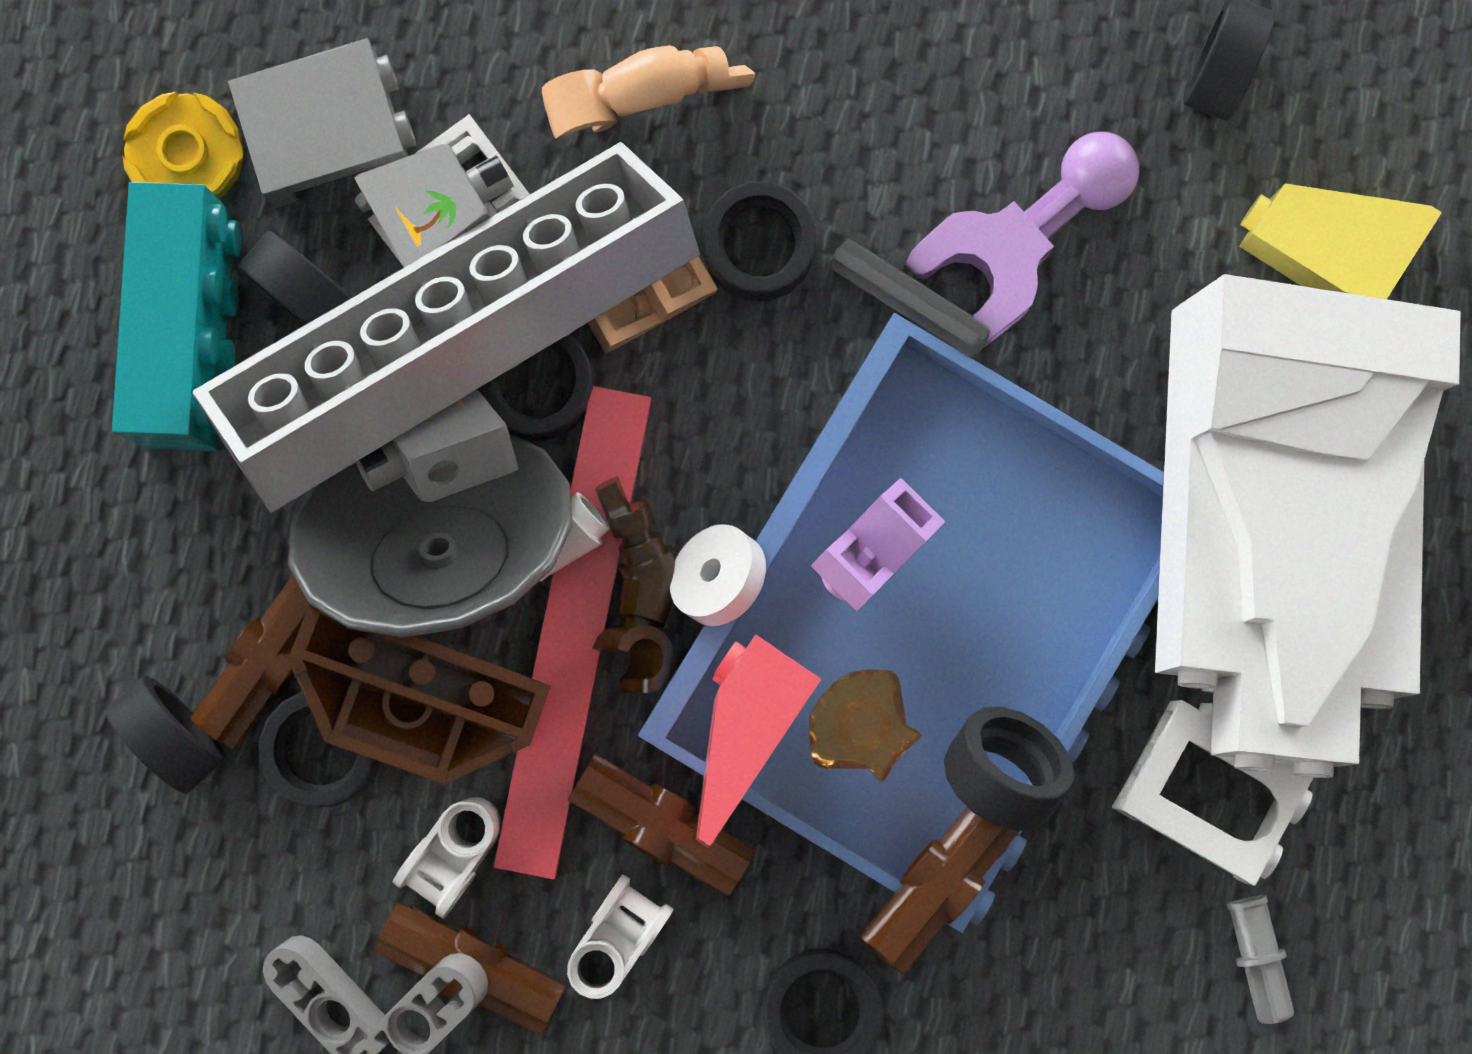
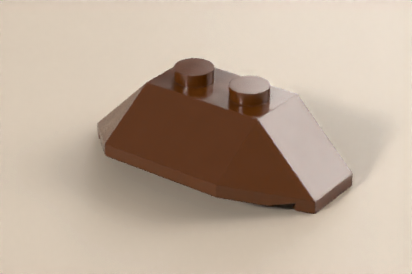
M310 604L288 658L325 743L441 784L450 783L529 746L551 685L418 636L402 638L349 629Z

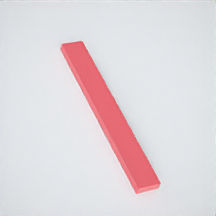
M593 386L587 405L570 494L571 497L576 492L582 494L607 521L595 488L601 483L618 476L627 500L631 504L652 400L648 396ZM611 528L601 537L602 545L553 574L532 679L551 685L531 744L518 750L516 754L493 868L556 879L571 805L567 800L574 790L601 655L600 651L592 649L597 637L606 629L621 556L618 547L623 544L622 538H614Z

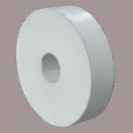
M715 525L702 530L686 543L675 560V570L670 584V593L675 605L689 617L707 626L724 625L737 619L753 604L763 586L766 574V560L763 550L755 540L731 525Z

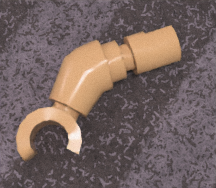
M668 45L639 51L604 71L603 75L592 69L570 72L559 76L542 87V97L550 127L556 139L568 137L574 132L588 127H592L595 133L607 130L617 122L616 114L624 117L666 105L677 104L682 101L684 96L693 95L697 90L700 93H709L749 87L754 81L755 73L745 65L729 67L724 51L717 46L698 48L692 53L689 50L678 51L675 47Z

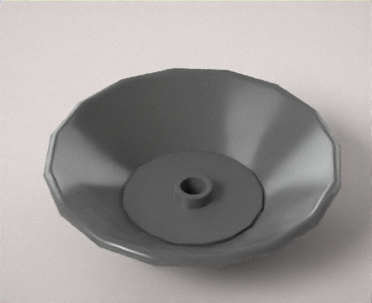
M509 432L518 470L432 502L421 501L404 477L372 492L365 483L357 464L354 463L310 490L291 523L288 567L308 603L349 629L402 638L462 629L514 605L553 569L573 526L570 484L546 450Z

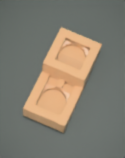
M697 256L672 273L624 300L619 305L589 321L588 324L606 354L715 294L718 289L700 257Z

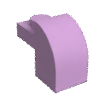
M900 478L841 537L829 546L811 567L822 577L825 587L832 595L840 600L847 601L858 611L945 521Z

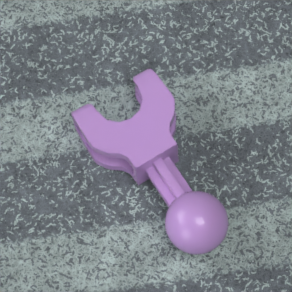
M1094 132L1084 135L1070 146L1063 158L1061 166L1062 180L1026 211L1023 212L1016 202L1013 201L998 213L986 214L978 211L953 213L911 251L905 265L917 278L922 280L930 277L941 267L954 262L972 264L985 274L990 284V298L973 317L988 325L991 331L985 345L986 347L1018 322L1032 306L1038 287L1037 268L1048 258L1054 248L1048 238L1085 207L1093 210L1110 209L1124 202L1132 194L1139 178L1140 169L1137 155L1132 146L1116 134Z

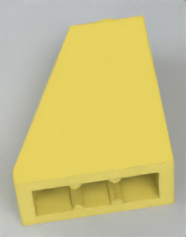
M1285 183L1270 199L1261 194L1253 203L1240 224L1248 229L1249 232L1239 247L1300 286L1387 299L1442 212L1429 205Z

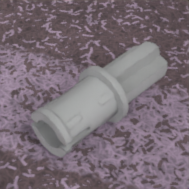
M1257 895L1228 902L1226 905L1227 909L1230 910L1241 957L1236 959V964L1238 967H1244L1257 1019L1262 1024L1284 1022L1294 1014L1281 962L1287 955L1284 949H1278L1267 905V895Z

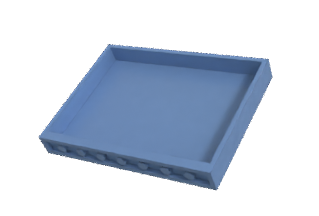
M893 313L756 540L763 550L766 560L765 579L756 600L740 617L727 624L719 626L704 625L638 736L704 776L713 704L720 685L712 680L715 675L714 672L735 642L747 648L756 634L820 677L821 681L742 800L896 893L902 886L899 880L915 858L933 839L939 840L966 807L956 796L946 779L944 758L950 744L970 715L984 707H1005L1020 711L1048 728L1061 741L1070 755L1072 763L1082 751L1089 737V733L1082 729L1094 708L1103 711L1120 684V679L1113 676L1125 655L1130 658L1135 657L1151 630V627L1145 624L1144 621L1155 602L1158 603L1164 472L898 314ZM901 478L945 523L856 611L847 601L836 598L827 590L822 577L811 565L886 490ZM985 751L989 759L1003 773L1019 782L1032 785L1027 775L1014 763L998 754ZM1019 831V835L1013 839L1002 856L994 862L982 877L985 883L977 896L956 920L948 924L949 926L963 933L969 922L977 926L983 920L995 897V893L988 890L1000 868L1007 872L1012 869L1026 845L1027 840L1020 836L1022 831Z

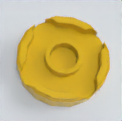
M177 92L161 94L141 106L127 124L123 138L126 142L124 147L125 157L123 156L124 170L132 182L202 184L218 199L225 196L238 179L244 159L241 131L229 112L210 97L198 93H193L194 95L188 93L179 95Z

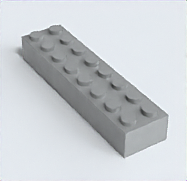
M620 142L192 392L221 441L269 512L272 513L699 256L700 252L684 199L629 148Z

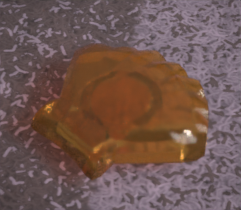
M860 670L841 676L820 696L811 711L808 723L810 754L814 764L825 769H869L881 782L887 778L892 767L902 754L921 737L917 730L906 725L900 681L892 670Z

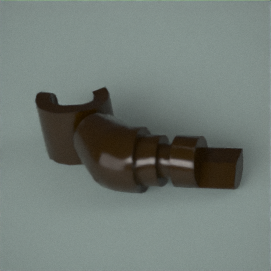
M617 476L598 485L595 491L614 538H622L624 542L618 549L624 561L619 566L623 577L619 617L625 620V625H615L605 629L597 637L592 649L602 653L630 652L629 669L620 678L622 692L649 693L660 690L669 681L674 669L675 655L672 643L666 633L659 628L664 627L674 603L670 593V584L677 557L673 547L664 544L660 532H652L650 527L656 521L648 501L643 500L629 504L620 479Z

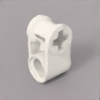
M470 797L451 805L443 812L429 834L412 851L397 872L392 883L399 888L406 885L435 905V914L444 919L474 879L476 869L496 843L501 833L502 820L498 809L491 802L477 797ZM463 810L473 811L483 819L485 834L481 842L469 843L459 836L456 829V821Z
M624 874L621 875L592 918L593 924L572 953L568 962L567 976L571 986L580 995L590 999H601L611 995L620 986L638 957L645 954L674 910L667 904L659 907L630 887V878ZM620 906L626 907L628 910H630L631 912L639 916L641 919H643L645 923L641 924L640 922L635 920L633 917L620 909ZM592 950H600L612 958L615 965V973L608 982L592 984L582 977L579 964L581 957L585 953Z

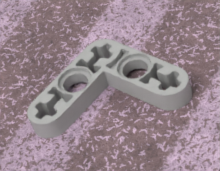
M302 935L290 937L267 955L263 964L264 978L272 992L330 1054H378L389 1042L398 1050L396 1054H428L484 999L488 990L486 972L479 962L471 956L461 953L450 954L434 966L385 1015L327 952L311 938ZM293 961H296L302 968L297 976L289 969ZM453 979H456L460 982L463 989L445 1005L437 995ZM319 984L323 990L313 998L309 992ZM328 1000L339 1002L346 1008L350 1017V1026L338 1025L331 1019L326 1008ZM406 1010L419 1012L426 1018L430 1026V1036L423 1037L417 1035L409 1028L405 1018Z

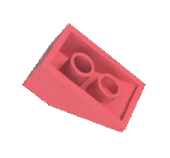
M756 634L747 648L735 642L714 672L715 675L712 678L714 682L720 685L713 704L696 841L705 847H709L713 843L821 681L820 677Z

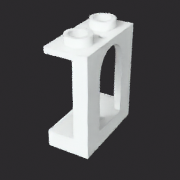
M1183 700L1170 701L1112 808L1132 820L1140 821L1234 875L1233 878L1240 882L1255 886L1260 877L1266 879L1276 868L1283 852V847L1278 842L1289 822L1296 824L1308 809L1312 799V792L1307 789L1313 777L1294 775V764L1274 762V771L1241 770L1268 787L1275 800L1253 840L1243 841L1228 835L1159 795L1188 741L1211 753L1212 717ZM1216 756L1234 766L1235 758Z

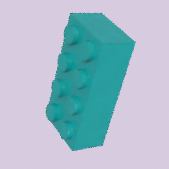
M129 182L112 432L147 449L219 451L220 437L192 391L235 366L234 343L232 340H226L227 316H235L238 310V285L236 280H230L231 257H239L241 254L242 228L238 220H233L234 215L202 184Z

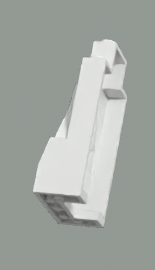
M1227 274L1222 275L1172 310L1155 673L1177 675L1178 685L1182 687L1214 688L1211 755L1235 758V769L1274 771V762L1294 764V775L1331 778L1333 777L1334 767L1359 764L1360 707L1390 709L1394 708V699L1420 694L1424 459L1442 393L1459 384L1460 311Z

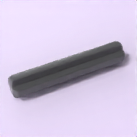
M846 240L835 251L831 264L833 271L968 357H975L985 347L991 332L988 325L853 240Z

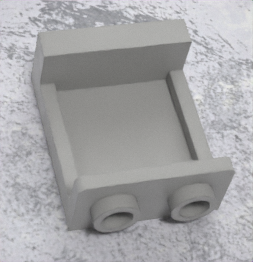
M368 38L228 81L262 195L274 208L297 202L295 192L408 157L406 148L416 146L415 137L405 110L395 113L389 96L390 92L399 90L388 55L377 57Z

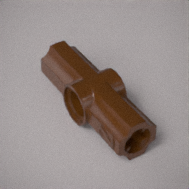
M293 574L281 592L277 594L264 616L254 619L238 636L226 657V662L229 665L190 718L203 732L232 749H238L242 742L245 741L246 736L258 723L273 698L282 696L291 686V684L286 682L293 673L288 658L309 606Z
M597 754L593 756L567 800L623 834L622 840L643 854L668 867L672 863L690 874L692 878L701 881L717 893L720 892L725 896H729L740 881L755 852L754 848L722 829L709 847L703 846L696 841L699 810L695 806L656 784H653L651 787L633 777L628 771Z
M966 806L939 840L933 839L915 858L899 880L902 886L866 926V930L859 938L886 963L904 975L945 923L951 924L977 896L985 883L982 877L994 862L1002 856L1013 839L1019 835V831L995 826L974 814Z
M402 901L396 904L378 937L374 952L422 976H425L443 958L450 954L461 953L471 956L480 963L488 979L487 994L475 1009H482L484 1006L504 1016L511 1022L522 1025L540 1035L543 1034L567 983L509 955V949L499 942L493 947L475 938L477 931L463 926L457 929L438 920L433 915L430 916L411 904L408 905ZM453 979L440 993L452 999L463 987L460 982Z

